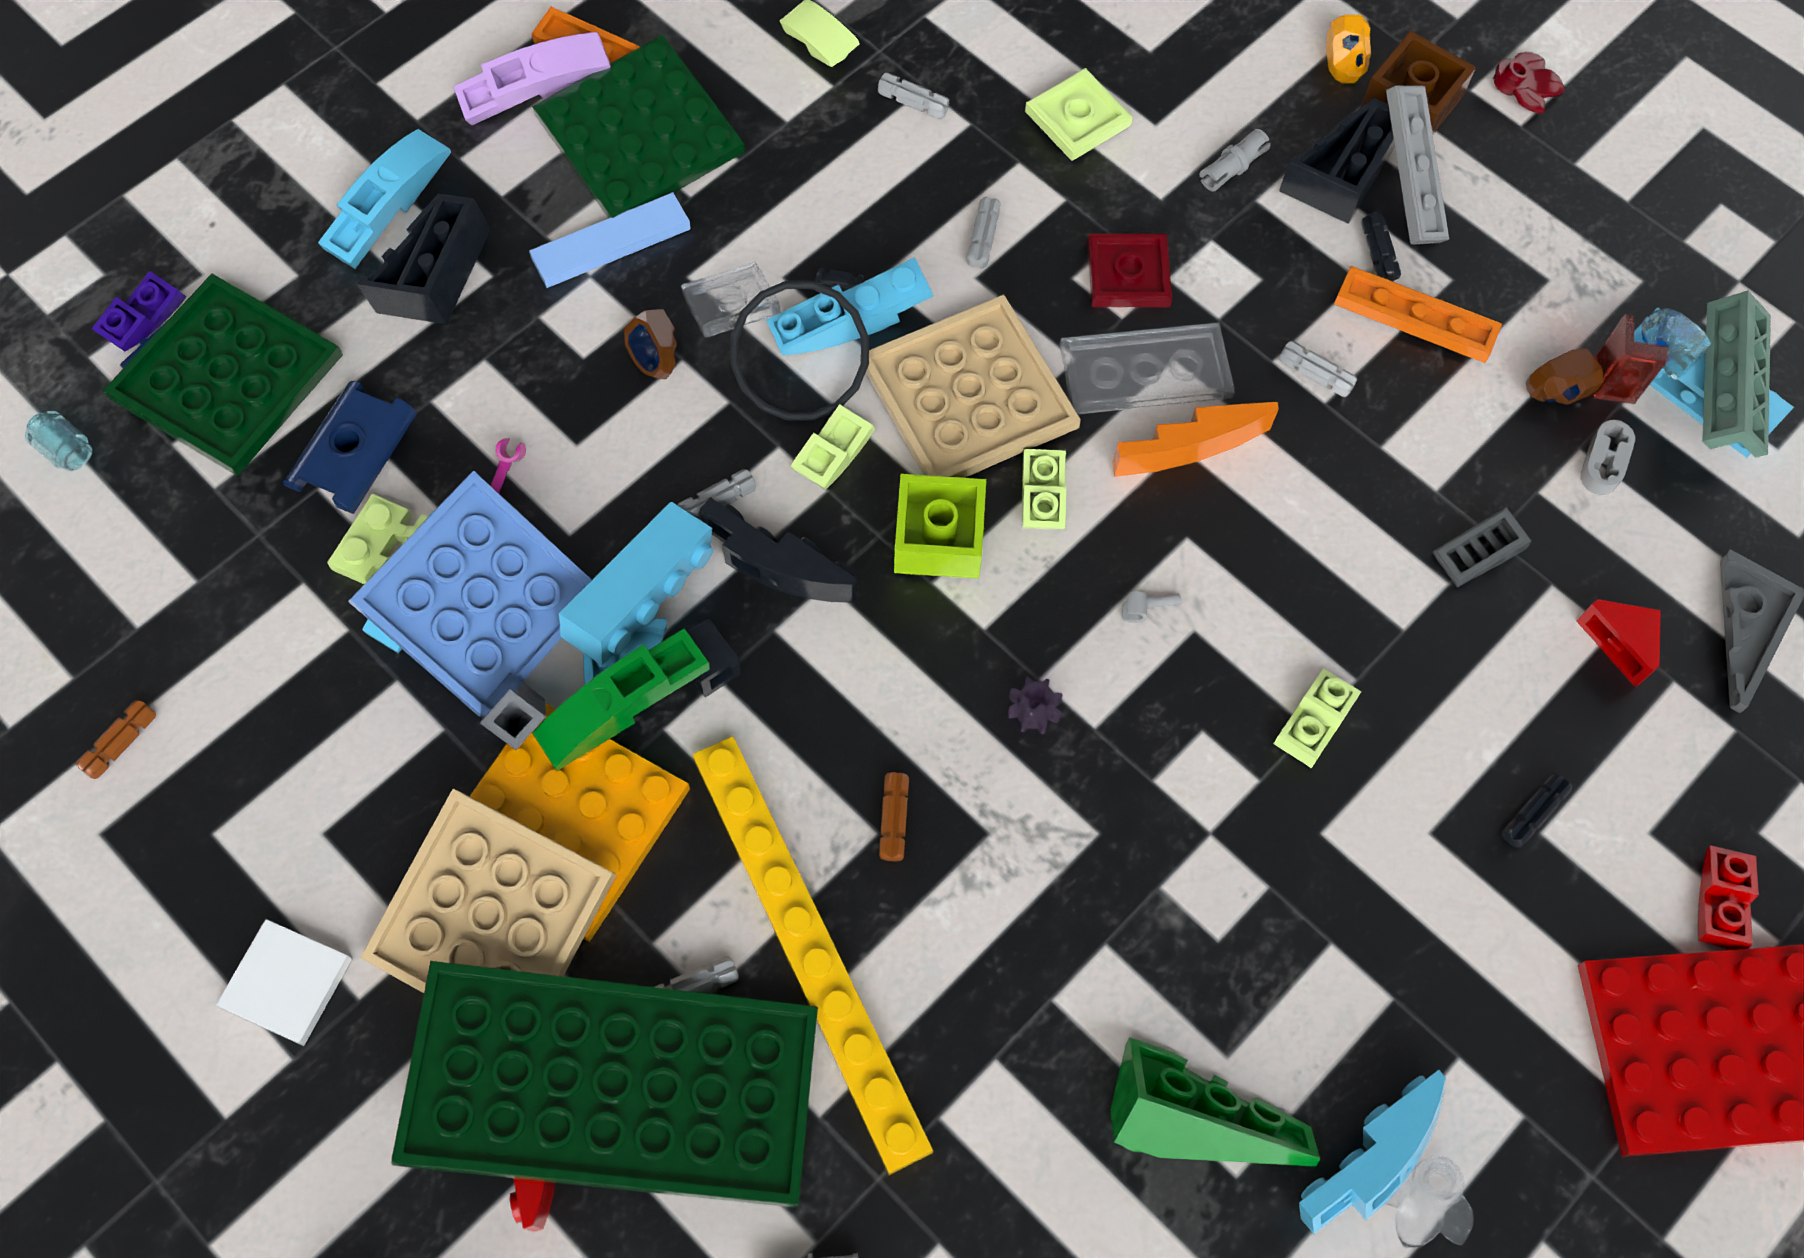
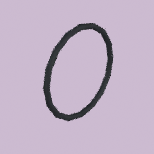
M784 281L760 291L740 311L730 336V365L741 391L760 410L786 421L816 420L833 413L839 404L843 406L859 390L869 366V336L858 310L839 291L815 281ZM786 289H813L834 298L852 316L861 338V364L852 386L835 403L814 412H786L766 404L748 386L739 366L738 338L747 316L765 298Z

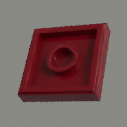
M1089 234L1087 243L1091 307L1171 306L1172 290L1167 234Z

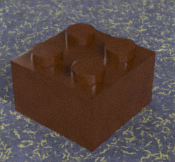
M1410 31L1371 77L1360 108L1373 98L1388 104L1386 90L1394 86H1425L1432 134H1434L1463 98L1476 67Z

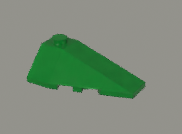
M1129 1037L1125 1045L1110 1110L1114 1143L1123 1145L1128 1150L1144 1152L1159 1158L1316 1166L1318 1164L1320 1156L1311 1126L1259 1098L1247 1102L1227 1088L1228 1081L1215 1074L1208 1081L1184 1068L1188 1060L1180 1055Z

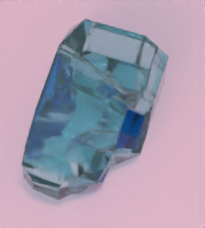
M1669 308L1653 311L1641 323L1642 340L1647 344L1648 356L1666 372V375L1675 380L1680 379L1690 370L1711 346L1707 335L1700 327L1681 312Z

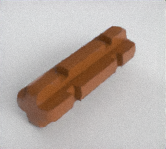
M140 700L133 701L124 711L126 716L123 719L118 717L92 744L96 748L92 752L87 750L77 760L76 766L90 778L98 779L109 768L106 763L110 759L115 761L140 735L137 730L140 727L145 729L155 719L156 713L148 705Z
M891 772L885 775L884 794L887 796L883 797L881 835L884 837L880 838L879 852L880 858L885 861H901L904 858L905 840L902 838L905 837L908 798L905 796H908L909 777L904 773Z

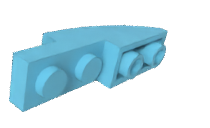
M419 129L391 146L364 171L337 203L341 213L318 242L320 246L355 269L399 209L405 213L409 210L450 155L451 150Z
M915 257L842 292L839 285L832 288L839 291L858 310L868 335L900 322L898 313L933 297L932 291ZM822 293L766 320L782 355L822 350L860 338L852 316L834 298Z
M1439 1070L1427 1079L1424 1076H1419L1411 1081L1402 1091L1401 1095L1403 1097L1391 1107L1383 1104L1373 1110L1365 1119L1364 1124L1366 1126L1363 1127V1145L1367 1151L1364 1152L1362 1148L1353 1151L1340 1164V1172L1328 1181L1324 1178L1317 1179L1303 1191L1301 1195L1303 1200L1299 1202L1300 1217L1313 1234L1351 1205L1354 1206L1366 1221L1402 1186L1423 1155L1439 1118L1446 1079Z

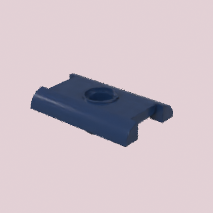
M349 381L283 481V485L301 492L306 483L312 484L333 493L332 500L337 508L354 514L416 417L417 412L409 404L397 397L393 404L365 394L361 383ZM356 447L352 451L346 452L348 449Z

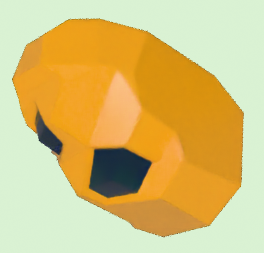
M1344 14L1332 20L1326 36L1328 69L1333 77L1341 83H1356L1368 70L1371 55L1370 26L1362 15Z

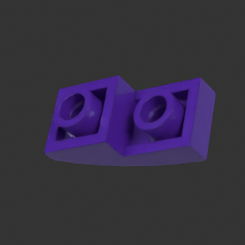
M149 271L126 302L115 297L92 330L126 352L139 344L141 339H146L157 330L187 296Z

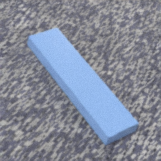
M670 193L628 210L614 218H608L529 250V253L546 288L688 231L691 229L690 222L674 193Z

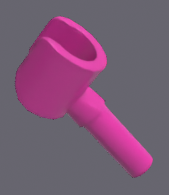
M504 438L496 445V455L500 460L491 487L498 494L512 462H518L526 455L524 443L518 444L513 457L507 454L506 447L509 444L510 438Z

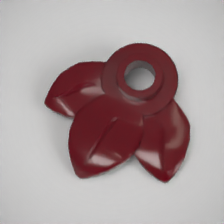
M1521 52L1514 59L1502 60L1497 65L1493 77L1494 84L1499 91L1509 96L1514 95L1521 106L1538 114H1542L1545 110L1544 98L1557 97L1565 92L1564 84L1560 77L1554 71L1545 69V59L1533 52Z

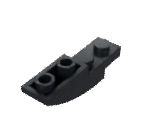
M711 497L700 508L702 522L712 528V535L723 542L725 563L741 574L770 588L807 599L852 603L857 598V578L854 572L843 562H832L822 555L819 547L805 537L799 539L788 531L777 543L776 538L768 530L760 526L754 528L744 521V517L735 507L727 503L721 505Z

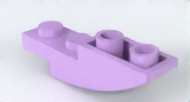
M597 32L584 33L541 42L500 56L482 64L483 73L453 87L465 120L469 124L474 125L537 95H540L545 100L592 73L611 68L600 35Z

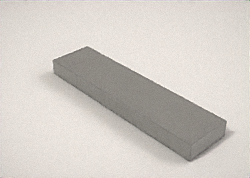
M1394 86L1386 90L1410 244L1441 243L1449 240L1426 89L1425 86Z

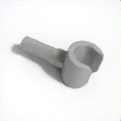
M1133 591L1122 604V618L1130 623L1145 621L1147 619V609L1181 604V596L1178 593L1147 597L1146 593L1142 591Z

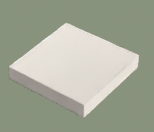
M266 919L216 1006L304 1046L352 959L346 954Z

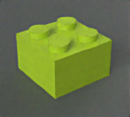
M914 474L900 475L894 573L979 579L983 548L986 479Z

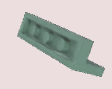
M1749 290L1707 303L1702 442L1709 449L1740 442L1756 458L1768 455L1771 315Z

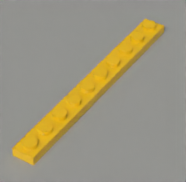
M734 736L692 754L694 762L809 1006L818 1007L817 1023L888 1174L891 1175L932 1154L933 1149Z

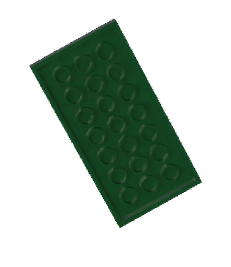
M430 961L391 1164L392 1166L796 1208L799 1204L818 1007Z

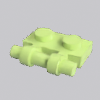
M371 494L327 563L331 570L365 584L390 558L388 555L397 541L403 544L428 516L421 514L414 526H407L412 519L409 509Z

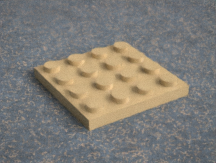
M1005 295L869 350V366L866 374L923 475L965 478L1022 453L1024 449H1032L1078 429L1081 419Z
M452 789L360 958L423 993L425 991L430 961L564 976L617 874L472 797Z

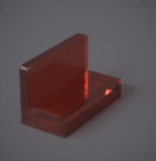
M1625 314L1595 357L1602 367L1604 382L1597 392L1594 393V398L1635 404L1668 361V347L1634 342V315Z

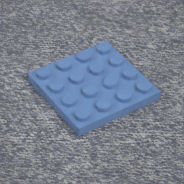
M472 471L348 602L480 717L482 703L510 672L523 682L561 640L559 613L592 580L475 471Z

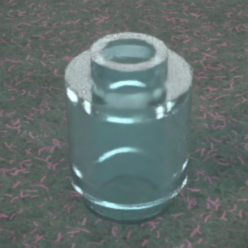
M47 411L39 413L29 420L26 427L25 440L55 467L74 471L81 468L91 457L92 447L88 444V438L58 412Z

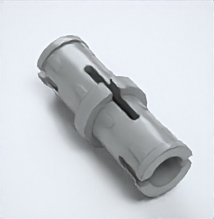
M1255 129L1235 146L1229 145L1222 151L1221 157L1200 171L1199 175L1203 178L1201 182L1204 187L1210 191H1216L1232 176L1244 173L1255 158L1270 149V143L1264 144L1269 141L1266 133L1260 129Z

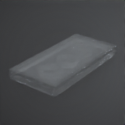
M1219 322L1061 338L1060 350L1070 402L1077 414L1232 399L1235 392Z

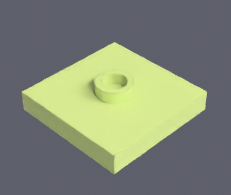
M1086 68L1028 101L1025 112L1071 161L1131 126L1133 118Z

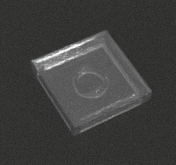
M755 261L683 284L681 288L683 296L704 337H710L734 329L740 311L760 291L770 288V285ZM776 295L765 298L747 316L744 325L781 313L780 303Z

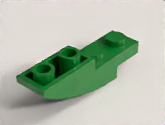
M685 628L649 650L643 644L576 691L553 711L532 734L555 770L558 771L635 724L633 716L710 670L709 662Z

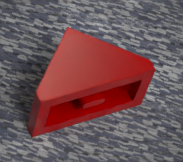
M1598 599L1576 621L1635 687L1641 684L1659 667L1661 610Z

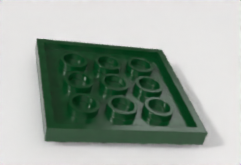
M663 35L610 63L611 68L592 73L532 106L536 118L608 218H614L628 210L670 193H675L745 153L743 141Z
M211 273L105 387L103 392L111 401L238 476L343 354L336 344Z

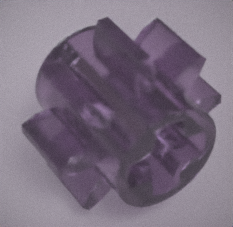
M1026 677L1022 691L1016 688H1012L1010 691L1009 699L1016 704L1009 707L1008 717H1018L1022 724L1021 732L1023 733L1028 728H1038V731L1044 734L1048 720L1057 723L1060 720L1062 712L1055 708V706L1061 703L1063 695L1062 693L1052 692L1049 687V679L1047 678L1043 682H1032L1029 677ZM1035 701L1040 703L1037 706L1036 710L1031 709L1029 707L1032 706Z

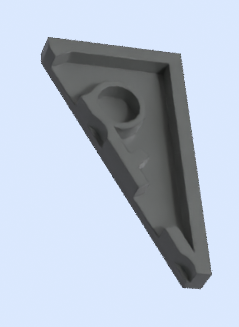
M1730 549L1720 561L1729 703L1731 709L1741 713L1749 706L1804 598V589Z

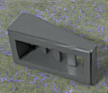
M1505 507L1434 550L1433 555L1456 587H1459L1526 550L1531 543V539L1508 508ZM1493 530H1499L1508 542L1507 546L1503 547L1492 533ZM1480 537H1485L1495 551L1494 554H1488L1478 540ZM1469 543L1482 560L1477 564L1464 548ZM1454 551L1458 553L1468 567L1462 573L1449 556Z

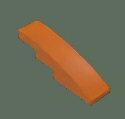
M1278 402L1195 407L1191 422L1156 425L1152 440L1117 442L1112 462L1114 477L1162 471L1195 463L1236 448L1271 429L1279 409Z

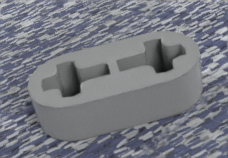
M1608 420L1601 424L1593 435L1580 476L1583 486L1588 491L1598 495H1606L1613 492L1623 480L1635 444V434L1628 424L1619 420ZM1608 436L1616 438L1615 444L1617 447L1613 451L1608 449L1611 441ZM1602 464L1607 465L1605 472L1607 480L1600 477L1598 469Z

